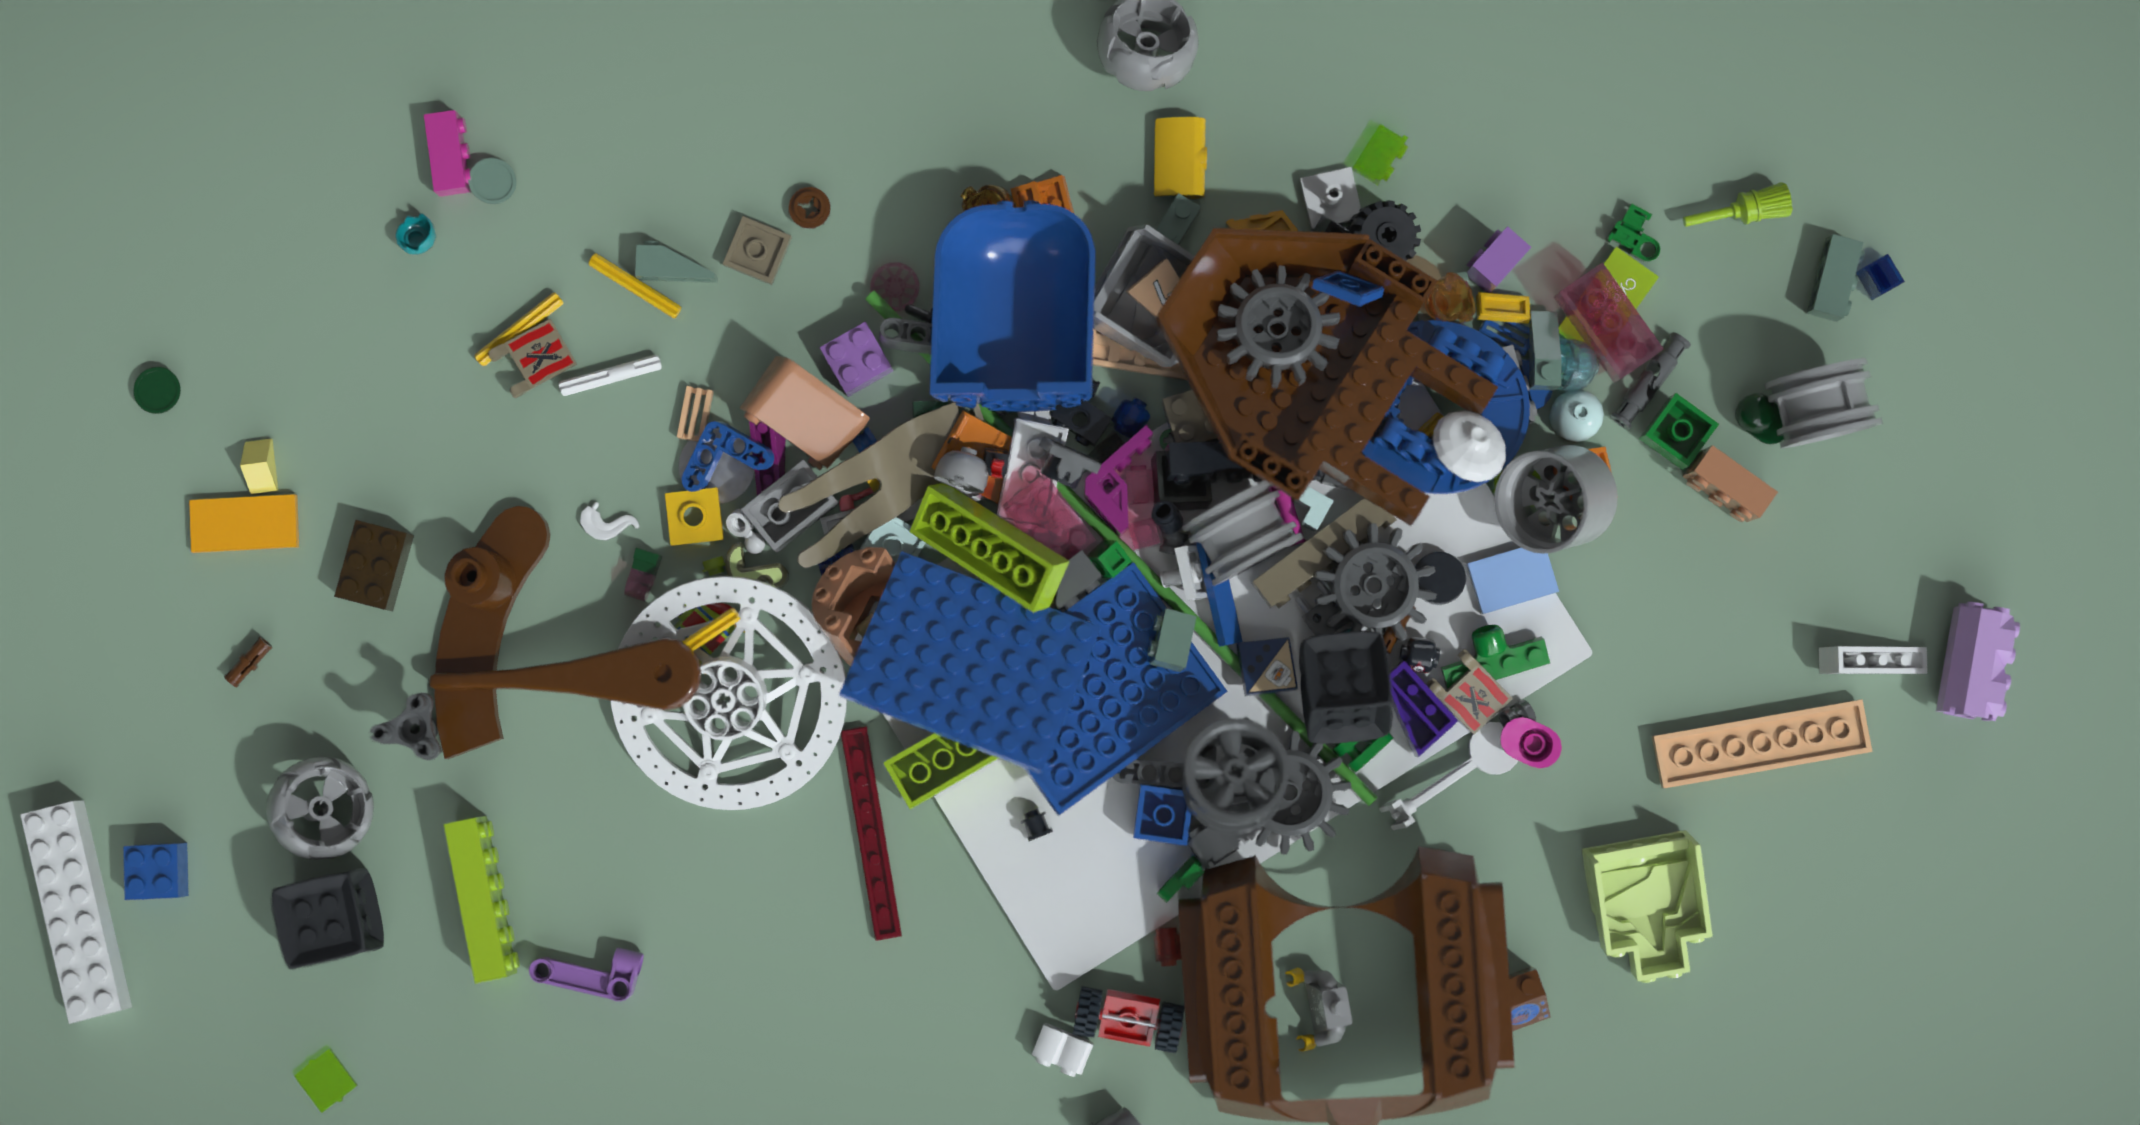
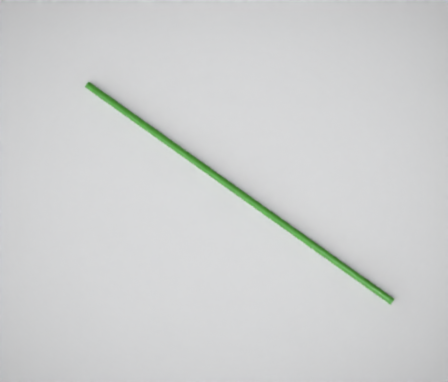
M875 290L866 297L865 300L884 319H902ZM917 333L911 335V338L915 341L923 340ZM919 353L931 365V354ZM979 404L984 420L999 431L1012 437L1013 429L995 411H989L988 408L982 407V404ZM1058 482L1056 492L1104 540H1115L1120 544L1132 560L1128 565L1135 563L1154 591L1174 611L1197 616L1194 631L1241 677L1238 656L1227 645L1219 647L1216 633L1170 587L1164 588L1161 578L1069 486ZM1275 693L1259 695L1293 731H1298L1300 738L1311 748L1313 742H1310L1308 739L1305 723ZM1323 744V749L1318 753V756L1325 763H1328L1332 758L1338 757L1326 744ZM1344 762L1338 768L1333 769L1342 780L1351 782V789L1368 806L1378 798Z

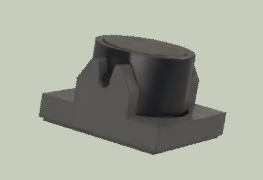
M1042 437L1039 446L1049 453L1040 472L1046 477L1077 489L1085 469L1096 474L1098 473L1101 465L1092 457L1050 438Z

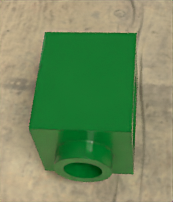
M1103 540L1086 555L1102 577L1114 578L1132 562L1127 553L1115 540Z

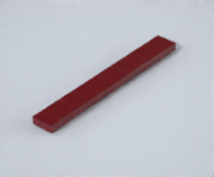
M864 726L842 730L841 738L875 941L902 937L868 728Z

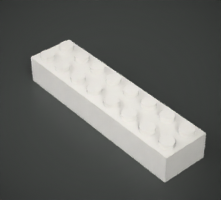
M84 800L71 801L20 814L69 1024L132 1008Z

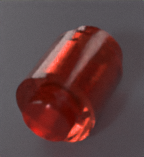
M1176 927L1155 929L1156 935L1153 936L1155 962H1161V967L1176 966L1177 960L1182 959L1180 934H1177Z

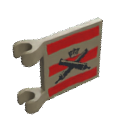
M551 319L492 348L488 353L493 362L510 354L525 379L510 388L513 398L520 397L531 389L577 365Z
M1463 649L1458 653V657L1469 668L1465 674L1447 690L1435 678L1430 679L1426 685L1475 734L1513 698L1466 649Z

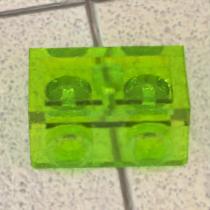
M1380 124L1352 167V170L1377 186L1382 179L1387 182L1395 169L1391 166L1395 158L1401 160L1409 147L1405 144L1408 137L1406 135L1401 137Z

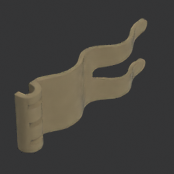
M950 401L945 406L916 416L895 427L865 450L823 473L802 488L780 497L778 507L781 511L787 513L810 506L826 497L873 478H876L880 483L879 490L873 496L848 513L820 540L798 554L797 561L799 565L808 568L831 558L857 539L903 513L924 497L928 486L941 483L934 479L935 470L931 466L960 416L958 409L962 408V406H957L956 402ZM979 404L972 408L973 410L967 411L984 421Z

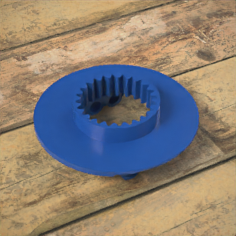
M1438 320L1412 322L1407 329L1408 332L1498 387L1480 415L1492 422L1499 430L1505 443L1506 457L1501 469L1502 472L1519 451L1529 424V394L1521 370L1518 369L1514 360L1499 344L1475 329L1458 323ZM1409 376L1363 449L1362 454L1428 494L1464 492L1490 481L1475 482L1466 480L1449 471L1439 459L1433 445V440L1424 433L1412 430L1403 424L1404 420L1399 418L1401 410L1398 409L1406 385L1410 386L1413 379H1415Z

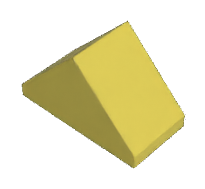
M273 439L245 442L240 467L250 493L259 494L278 491Z

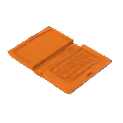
M963 410L931 467L935 470L939 460L946 453L961 451L962 447L976 450V456L983 460L985 447L1009 450L1012 437ZM988 475L984 493L979 494L998 504L1003 477L996 478Z

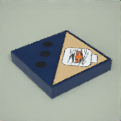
M1290 637L1236 644L1245 696L1296 691L1298 689Z

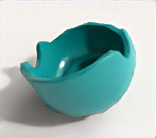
M422 213L417 217L407 216L404 222L398 226L395 233L397 244L408 254L417 255L425 253L434 245L436 239L435 227L432 221Z

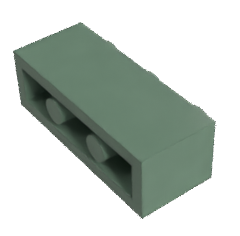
M1835 234L1826 238L1806 314L1835 322L1843 319L1844 316H1848L1852 301H1849L1850 293L1855 290L1858 282V276L1855 275L1857 266L1862 264L1865 251L1862 250L1864 242Z

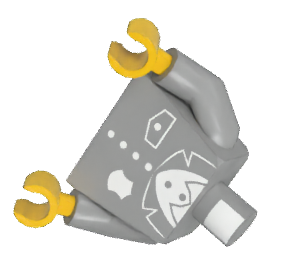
M1294 968L1285 972V974H1291L1294 980L1286 983L1290 987L1305 981L1313 1031L1315 1033L1314 1036L1306 1034L1296 1037V1040L1303 1039L1305 1042L1304 1048L1298 1049V1051L1313 1050L1316 1045L1320 1047L1339 1042L1343 1037L1345 1027L1352 1025L1346 987L1337 982L1328 971L1306 970L1304 973L1301 968Z

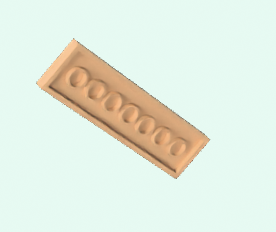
M1863 699L1652 736L1662 789L1873 752Z

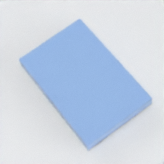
M1518 548L1467 563L1482 614L1559 592L1548 553H1534Z

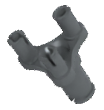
M420 692L409 696L406 701L407 708L399 716L390 721L374 725L370 730V733H373V736H370L373 741L381 744L406 746L412 749L417 757L424 760H434L440 755L441 746L436 739L438 734L437 722L431 717L434 702L433 698L427 693Z

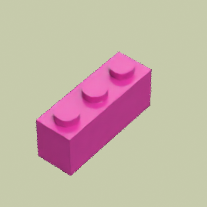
M456 110L424 114L434 192L439 197L470 193L471 189L468 179L471 180V168L468 169L467 167L470 150L468 143H464L463 133L467 132L464 117H461Z

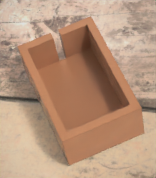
M1713 445L1701 450L1682 476L1688 480L1686 482L1688 486L1698 492L1700 490L1704 491L1709 495L1708 499L1713 504L1719 507L1725 506L1731 511L1729 514L1739 522H1749L1760 518L1778 493V491Z

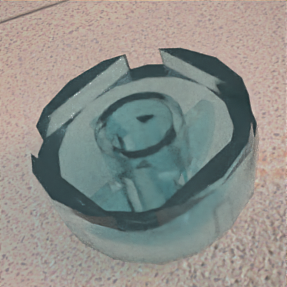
M1571 338L1560 339L1561 386L1558 390L1576 391L1586 388L1599 371V361L1590 345L1581 340Z

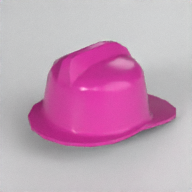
M1524 717L1514 718L1504 726L1501 732L1500 741L1505 753L1531 767H1549L1560 757L1562 745L1557 733L1534 720Z

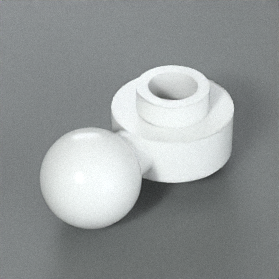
M741 509L734 510L726 520L728 530L737 537L745 538L744 545L748 552L752 554L760 553L765 548V539L761 534L752 531L754 525Z

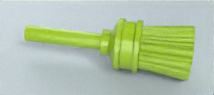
M1783 182L1758 191L1753 189L1746 193L1740 192L1737 195L1736 202L1731 203L1730 206L1684 216L1683 224L1687 227L1733 217L1734 219L1740 218L1743 224L1747 225L1750 222H1760L1761 219L1789 217L1793 210L1791 194L1787 184Z

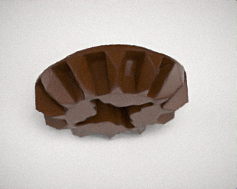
M802 188L795 192L790 199L789 214L794 223L802 228L815 229L820 225H824L830 216V201L827 195L818 188ZM814 198V207L820 212H811L807 217L806 210L799 205H809Z

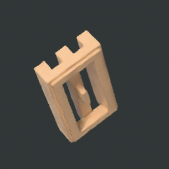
M686 386L677 433L678 439L699 441L704 428L708 424L713 390ZM692 394H696L688 434H685ZM703 395L706 396L699 434L695 436L701 396Z

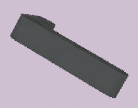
M899 318L885 319L880 326L879 341L884 347L889 349L931 354L932 323ZM888 329H893L898 335L896 337H888L884 332ZM920 333L924 336V339L922 341H915L911 338V335Z

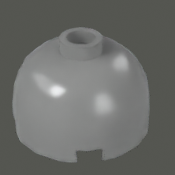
M962 447L961 451H950L939 460L935 469L934 479L952 487H963L965 491L984 493L989 474L985 462L976 456L977 451Z

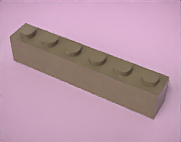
M1364 498L1255 579L1251 584L1270 608L1276 605L1279 609L1291 600L1289 597L1291 592L1297 589L1300 593L1312 584L1310 578L1313 577L1315 571H1330L1334 568L1331 565L1333 560L1328 558L1323 552L1325 547L1335 548L1341 555L1350 550L1344 541L1342 532L1350 529L1355 534L1357 542L1366 544L1368 542L1366 532L1368 524L1376 523L1377 527L1382 526L1386 529L1397 519L1392 514Z

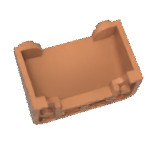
M775 356L740 407V409L746 412L744 417L755 425L759 422L766 424L805 452L809 457L807 462L819 471L822 468L828 469L870 420L864 412L801 366L781 356Z

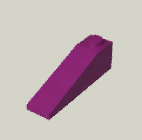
M749 421L751 438L769 447L774 453V463L770 468L765 470L754 469L756 493L758 496L785 475L786 439L766 424L759 422L755 425ZM752 452L754 456L759 458L758 464L765 462V459L762 457L763 453L756 454Z

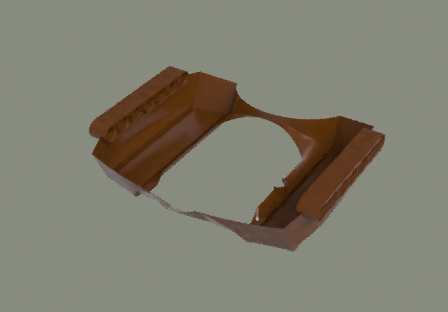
M1418 846L1409 867L1383 893L1354 905L1324 906L1307 902L1284 890L1267 874L1256 855L1204 870L1200 898L1178 899L1190 1083L1208 1082L1219 1112L1272 1121L1327 1122L1329 1125H1378L1381 1120L1440 1113L1488 1100L1496 1069L1515 1068L1503 883H1480L1474 856ZM1334 908H1357L1386 916L1413 934L1423 1090L1420 1094L1295 1101L1283 1098L1281 1094L1277 1017L1269 1015L1265 1006L1271 998L1276 996L1272 941L1287 927L1319 911Z

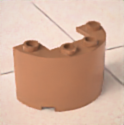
M866 547L840 558L834 564L827 567L813 593L812 612L814 618L839 655L849 666L852 665L861 641L855 640L858 634L856 627L868 616L874 602L880 601L895 566V562L886 548Z

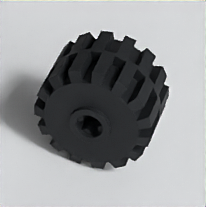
M1379 201L1359 209L1360 212L1354 214L1350 219L1352 222L1351 226L1347 227V229L1352 231V234L1369 235V239L1405 261L1415 256L1417 252L1414 251V248L1420 246L1421 239L1417 238V233L1421 232L1420 225L1415 226L1413 222L1417 217L1413 212H1406L1407 206L1402 203L1396 205L1395 201ZM1389 233L1390 238L1382 239L1381 234Z

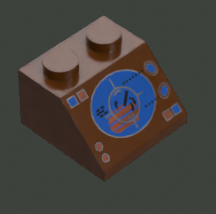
M1529 967L1509 974L1513 1031L1550 1018L1546 993L1537 969Z

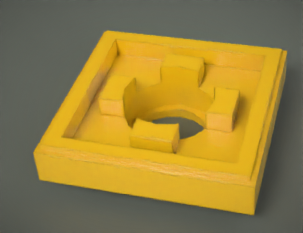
M718 487L701 489L695 492L665 493L671 546L724 540ZM697 507L702 511L703 520L699 525L690 526L685 522L684 513L688 508Z

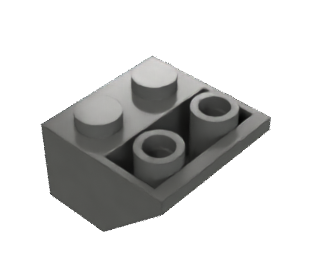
M1082 550L1068 560L1070 562L1057 592L1056 607L1059 611L1063 608L1068 610L1079 602L1077 597L1083 592L1089 595L1100 586L1099 580L1102 575Z

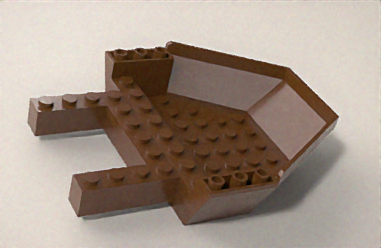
M1213 228L1163 304L1155 320L1228 458L1297 501L1300 500L1317 471L1321 470L1411 526L1418 518L1430 496L1361 454L1409 376H1412L1463 409L1479 415L1484 411L1498 388L1493 383L1407 331L1437 283V280L1369 239L1370 236L1366 234ZM1279 266L1285 267V284L1294 287L1297 286L1299 279L1305 273L1310 274L1309 286L1304 292L1311 298L1321 292L1312 288L1314 279L1338 270L1384 288L1381 298L1361 306L1330 295L1327 302L1318 307L1320 315L1328 313L1340 314L1338 324L1322 326L1321 331L1323 334L1339 338L1336 349L1317 345L1315 351L1327 361L1326 368L1321 371L1309 360H1306L1301 364L1305 371L1306 379L1300 385L1294 379L1291 369L1281 370V381L1278 388H1272L1271 369L1263 367L1259 368L1254 379L1248 381L1246 373L1252 361L1246 356L1241 357L1232 364H1228L1226 361L1227 354L1238 347L1236 339L1217 341V330L1235 327L1234 320L1217 315L1219 306L1227 305L1239 309L1241 302L1231 295L1230 287L1233 283H1236L1248 294L1256 290L1251 282L1252 271L1256 269L1262 275L1265 285L1276 284L1275 275ZM1279 310L1273 312L1276 317L1283 315ZM1276 323L1270 326V331L1274 335H1282L1285 332V328L1281 324ZM1257 326L1253 328L1254 332L1256 333L1263 332V329L1261 327ZM1297 329L1291 331L1294 336L1301 334ZM1279 346L1271 347L1273 352L1281 351Z

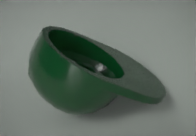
M1753 393L1745 396L1738 403L1736 419L1744 431L1764 444L1772 445L1784 440V437L1777 436L1776 430L1783 426L1778 405L1774 402L1769 403L1768 396L1762 393Z

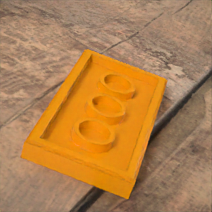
M295 494L189 500L191 553L299 548L298 498Z

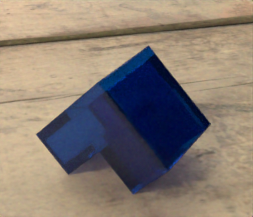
M1889 254L1856 272L1871 300L1878 298L1905 282Z

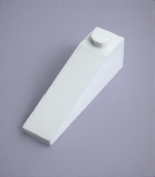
M1819 647V674H1927V647Z

